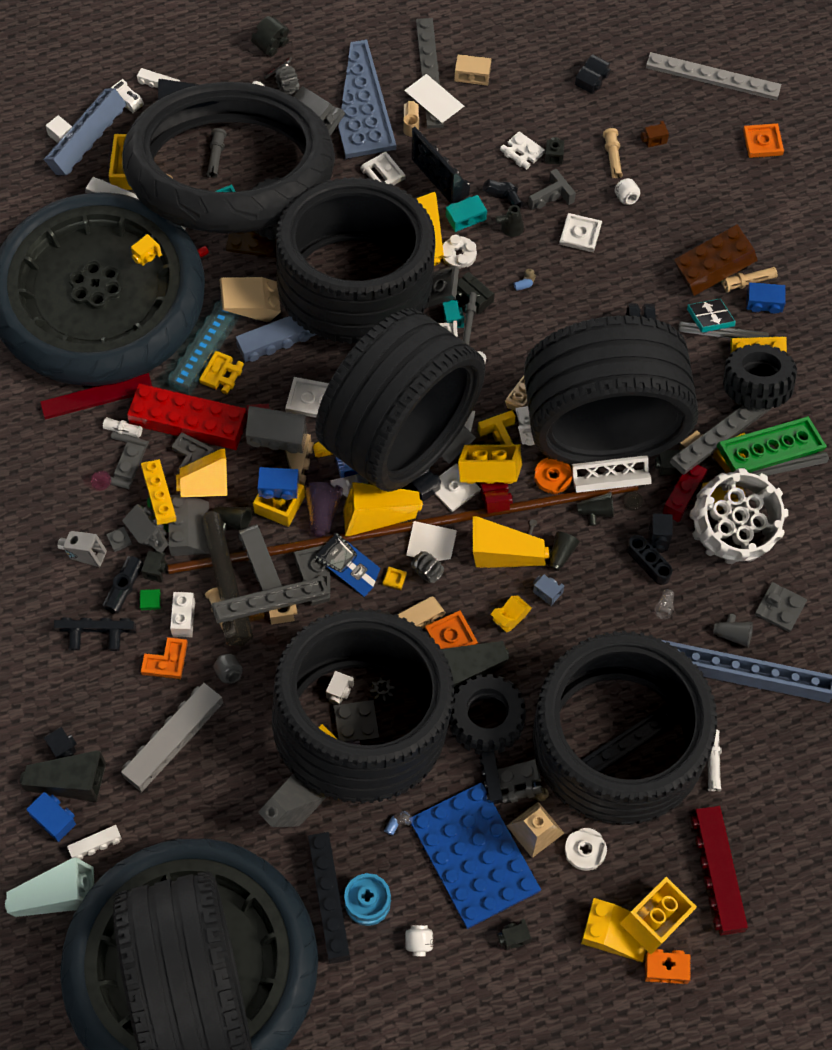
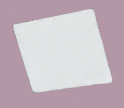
M414 521L406 555L415 557L421 551H426L432 554L438 561L451 559L457 530Z

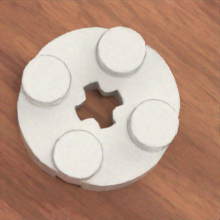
M452 235L443 244V261L449 267L456 265L459 269L472 265L477 256L476 244L466 237ZM456 250H462L463 254L456 255Z
M582 828L570 834L565 844L567 861L573 867L583 871L596 869L602 864L607 853L606 843L600 833L590 828ZM585 844L589 845L588 848L591 850V853L587 852V854H584L580 847H584Z

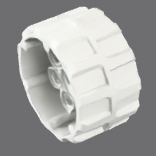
M738 468L734 472L717 475L699 491L695 506L690 511V518L694 520L695 531L692 533L694 539L701 541L707 549L705 551L707 555H716L724 558L727 564L739 561L751 562L770 551L785 533L782 530L784 519L789 515L788 509H784L781 499L783 492L780 488L776 489L768 481L767 475L763 473L759 475L751 474L745 468ZM736 485L747 488L755 494L745 497L744 491L736 488ZM721 487L723 491L728 490L724 500L713 504L715 500L710 496L714 489ZM735 494L738 497V502L732 501L730 495ZM749 500H753L756 503V508L750 507ZM763 503L767 509L769 523L767 517L764 514L759 513V510L763 507ZM717 506H721L724 509L723 515L717 512ZM707 510L710 511V516L713 519L718 520L714 531L710 526ZM735 512L742 515V521H738L735 518ZM753 519H758L761 526L756 527L753 524ZM721 525L728 527L727 534L721 531ZM762 530V534L766 536L763 543L757 548L754 543L749 544L753 539L754 533ZM740 531H743V532L746 533V535H747V539H746V540H743V539L740 538V536H739V532H740ZM732 536L734 543L741 545L742 549L729 546L720 539Z

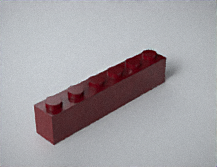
M714 806L696 809L693 814L694 816H691V823L693 829H697L698 836L695 837L696 846L698 849L701 848L700 864L707 874L704 877L705 887L710 889L711 892L709 905L711 910L714 909L716 915L713 918L714 928L719 930L720 936L743 933L747 930L748 925L721 807Z

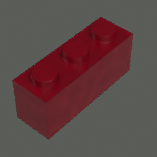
M696 465L686 474H682L665 503L662 514L673 515V520L680 522L705 479L706 468Z

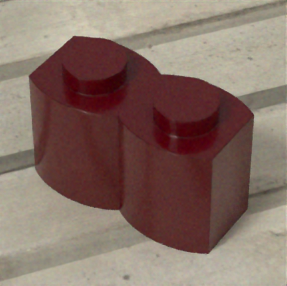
M479 482L487 514L510 510V504H513L511 493H508V484L504 482L492 484Z

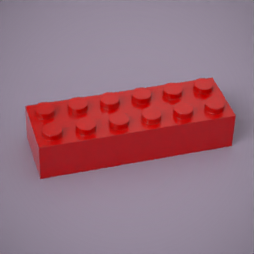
M140 383L127 414L129 424L174 436L184 433L200 442L237 450L247 422L246 408Z

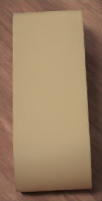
M429 597L398 615L400 618H406L408 622L412 621L416 627L420 626L424 629L426 625L435 622L434 620L438 617L442 618L445 615V611L435 597Z

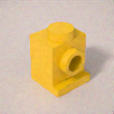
M148 234L131 246L132 259L142 266L147 262H151L156 255L158 257L162 256L160 245Z

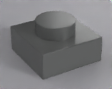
M124 527L106 534L114 552L132 545Z

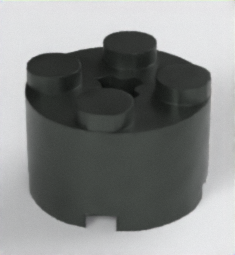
M267 16L256 27L258 31L256 34L253 32L251 42L270 57H273L278 52V47H284L288 43L289 29L274 16Z

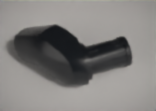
M491 179L484 183L483 191L495 198H507L511 205H517L519 208L523 205V202L517 195L518 188L510 182H497Z

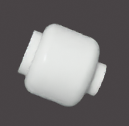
M627 178L617 183L615 194L622 204L629 205L638 200L640 189L632 179Z
M411 925V929H408L405 933L406 950L413 952V956H426V952L433 949V931L428 929V925Z

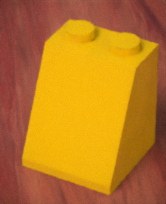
M219 449L179 468L180 474L176 475V491H180L181 497L227 496L225 449Z

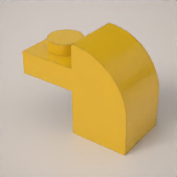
M517 595L511 596L502 608H495L490 615L494 617L493 621L507 633L524 619L532 608Z

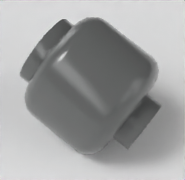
M233 654L220 655L213 665L216 675L223 683L237 682L243 672V667Z

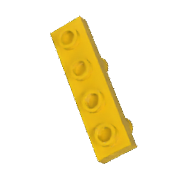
M160 459L141 463L157 525H167L171 522H176L175 511Z

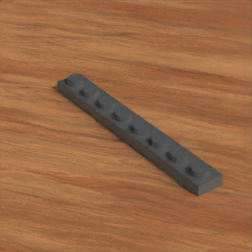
M433 18L416 19L421 75L423 77L427 74L440 85ZM425 109L427 129L444 128V122H440Z
M743 405L675 455L670 463L683 475L718 450L717 444L720 441L734 438L771 409L765 410V408H761L760 410H755V408H746Z

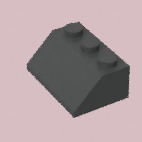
M249 406L246 428L247 444L253 447H268L271 450L280 449L290 453H303L307 438L306 415Z
M181 494L170 495L176 515V522L169 523V550L171 556L210 554L209 502L197 497H181Z

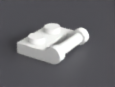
M387 152L369 160L360 167L363 174L366 173L371 180L376 179L381 182L371 170L374 167L386 180L384 181L386 184H393L394 186L405 180V174Z

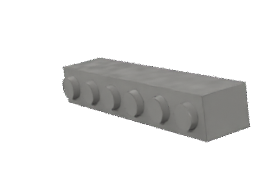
M205 683L200 687L197 686L192 691L191 697L179 705L178 711L165 720L164 726L152 734L150 741L138 749L133 760H129L124 764L121 771L123 778L142 793L223 704L222 697Z

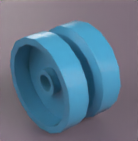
M365 873L357 875L350 880L344 894L346 912L359 925L371 926L384 920L390 911L391 905L389 886L384 879L375 874Z

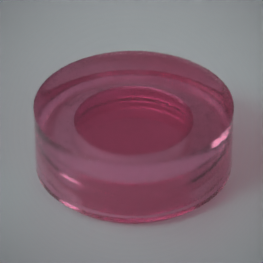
M98 471L91 477V484L97 490H105L111 484V477L105 471Z

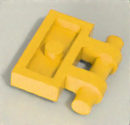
M215 351L199 382L216 390L219 384L223 385L221 392L228 394L230 389L232 390L235 386L236 378L241 375L244 363L237 361L236 365L231 364L233 361L231 356ZM227 371L231 372L228 378L224 377Z

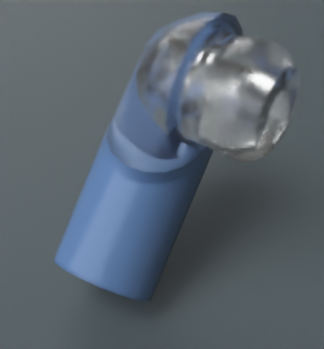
M407 811L393 815L384 832L393 836L398 825L403 823L410 825L413 821V816Z

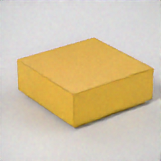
M388 567L383 586L401 591L407 572Z

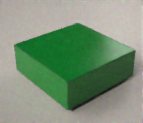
M160 589L140 590L141 610H160Z

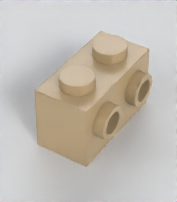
M458 55L455 68V82L488 86L491 58Z

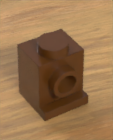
M660 121L658 125L645 127L644 132L641 133V140L643 143H646L647 148L667 144L669 137L664 121Z

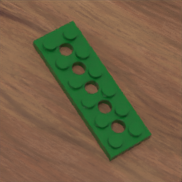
M809 416L720 441L717 444V448L731 472L736 471L738 468H745L748 473L821 452L827 447ZM784 440L789 441L790 445L786 444ZM769 444L774 445L776 449L771 448ZM754 448L758 449L761 453H757ZM739 453L744 454L746 458L741 457Z

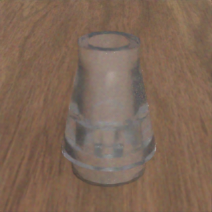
M668 589L663 591L654 609L658 618L666 620L674 614L673 591Z

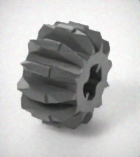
M284 66L276 70V83L280 91L288 95H293L299 91V79L294 68Z
M421 551L411 562L414 572L428 583H435L444 572L441 562L426 551Z

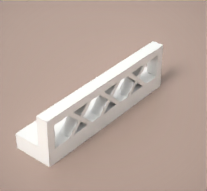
M648 456L572 464L573 484L576 493L651 484ZM637 462H644V469L635 470L632 467ZM620 464L626 466V468L622 472H616L615 470H613L617 465ZM604 466L607 471L604 474L598 475L595 471L598 467ZM577 469L589 471L585 476L577 477Z

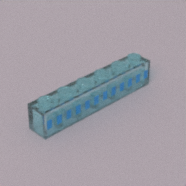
M222 299L215 303L211 315L206 317L204 325L201 329H198L194 341L187 346L185 355L179 358L177 367L174 371L170 372L168 381L171 389L182 394L191 395L215 351L220 350L241 315L222 310Z

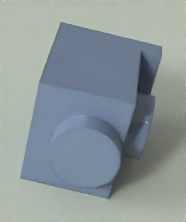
M539 575L533 582V593L552 606L563 594L565 585L561 583L559 586L553 578Z

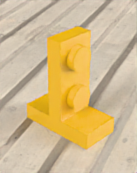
M513 410L478 422L480 437L493 432L496 442L499 441L501 445H514L505 428L515 424Z

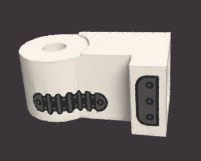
M123 79L111 87L118 91L127 103L125 108L132 113L144 105L142 98L131 90Z

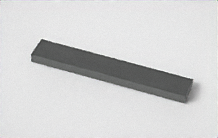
M323 577L215 602L211 604V608L218 624L329 596V591Z

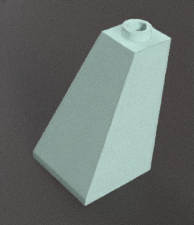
M76 857L67 860L8 891L7 899L5 900L7 913L19 917L77 910L94 885V868Z

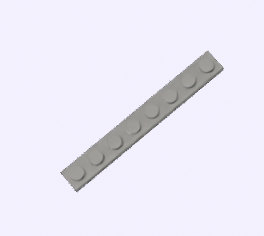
M650 52L646 64L648 69L774 100L778 99L782 85Z

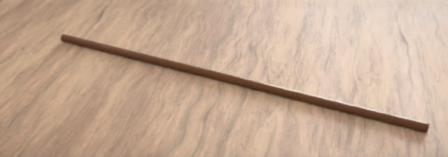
M638 486L578 493L572 492L510 504V510L488 514L485 508L415 521L441 526L473 520L475 516L486 518L587 500L612 492V495L637 491ZM414 521L393 524L352 536H345V533L339 535L347 542L408 532L412 531ZM334 535L269 546L267 549L270 556L296 552L326 545ZM246 551L169 564L167 566L169 574L249 559Z

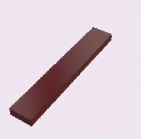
M149 373L124 382L101 385L40 401L44 418L46 420L133 397L139 383L152 386Z

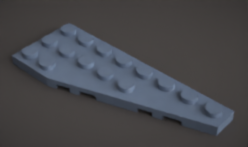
M367 40L350 43L342 99V109L345 115L339 122V135L346 159L396 150V142Z

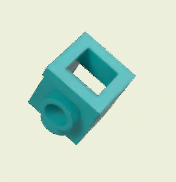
M454 300L443 302L445 323L457 321V328L464 327L465 318L462 307H458V302Z

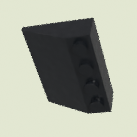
M413 127L412 161L450 204L458 203L467 198L470 193L469 182L460 176L459 171L450 165L445 156L441 155L437 146L432 145L416 127Z

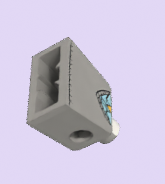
M71 531L67 539L60 538L57 545L58 549L66 551L70 559L96 567L101 566L107 552L97 534Z

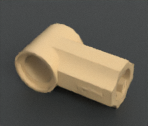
M408 101L404 104L403 130L405 135L412 137V128L416 127L419 130V104L414 101Z

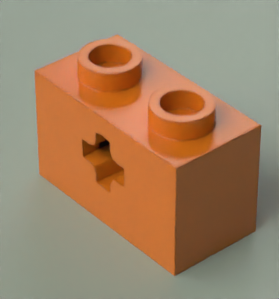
M656 949L652 954L647 952L645 955V982L688 984L690 982V954H685L681 950L663 953L661 949ZM665 962H669V966H672L670 970H667V967L664 965Z

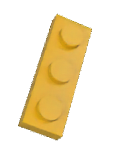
M786 337L731 338V353L737 348H743L749 344L750 346L754 344H767L770 347H778L780 351L784 350L787 352Z

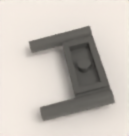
M113 431L111 439L126 442L114 472V477L95 473L93 480L130 489L149 441Z

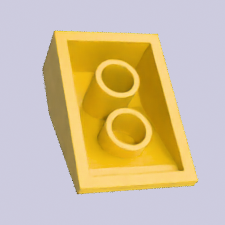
M594 898L581 944L643 962L646 949L620 924L631 911L613 903Z

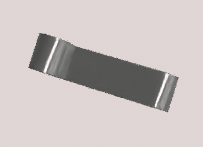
M255 524L239 530L238 538L243 544V550L246 551L261 591L282 587L258 525Z

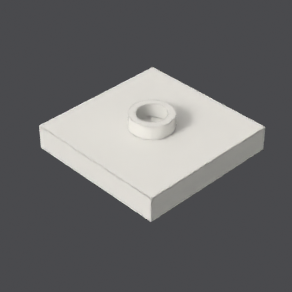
M568 213L559 245L594 253L602 221Z
M456 463L439 476L441 489L435 495L453 512L479 493L481 489L476 483L460 482L459 466Z

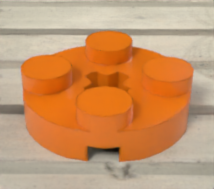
M545 458L537 464L534 480L537 486L544 492L558 494L565 491L571 484V467L568 463ZM549 473H557V478H551Z

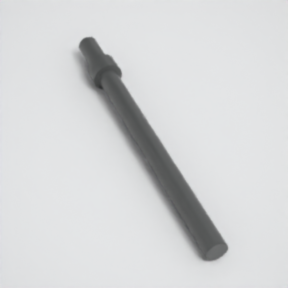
M475 292L469 293L468 304L465 307L466 319L462 341L468 345L473 315L476 314L477 308L475 305L477 294Z

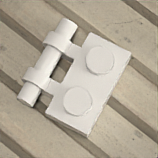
M520 131L508 141L510 147L502 145L500 148L504 156L513 159L519 167L522 166L525 169L530 167V163L527 160L535 163L545 153V149Z

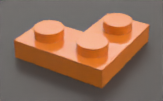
M167 637L164 656L144 654L141 674L181 679L188 644L187 639Z

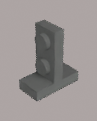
M557 169L550 171L549 181L552 185L529 196L528 206L531 210L541 209L547 202L551 200L556 201L560 196L568 205L575 202L576 192Z

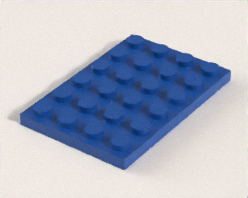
M482 782L409 818L416 835L467 929L541 891L495 805L487 801V791Z

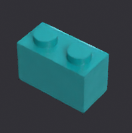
M476 195L447 206L446 218L453 230L457 232L487 219V209L479 196Z

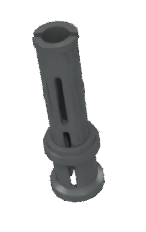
M214 128L211 131L212 141L209 143L211 152L206 173L209 178L211 177V172H213L212 178L218 176L220 156L225 148L223 142L227 133L221 128Z

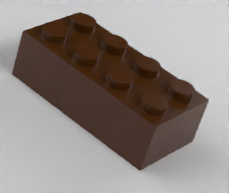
M738 224L674 259L679 273L694 296L758 261L753 246Z

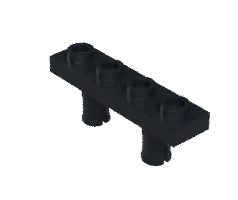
M62 617L60 620H54V628L57 632L69 633L68 649L73 651H80L81 634L83 632L109 633V651H120L121 634L136 633V624L129 618H120L119 621H112L110 618H100V621H92L91 618L72 620L69 617Z

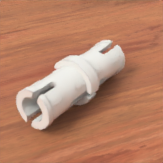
M106 417L103 422V429L112 430L119 434H126L139 438L142 434L141 426L129 424L124 420L117 421Z

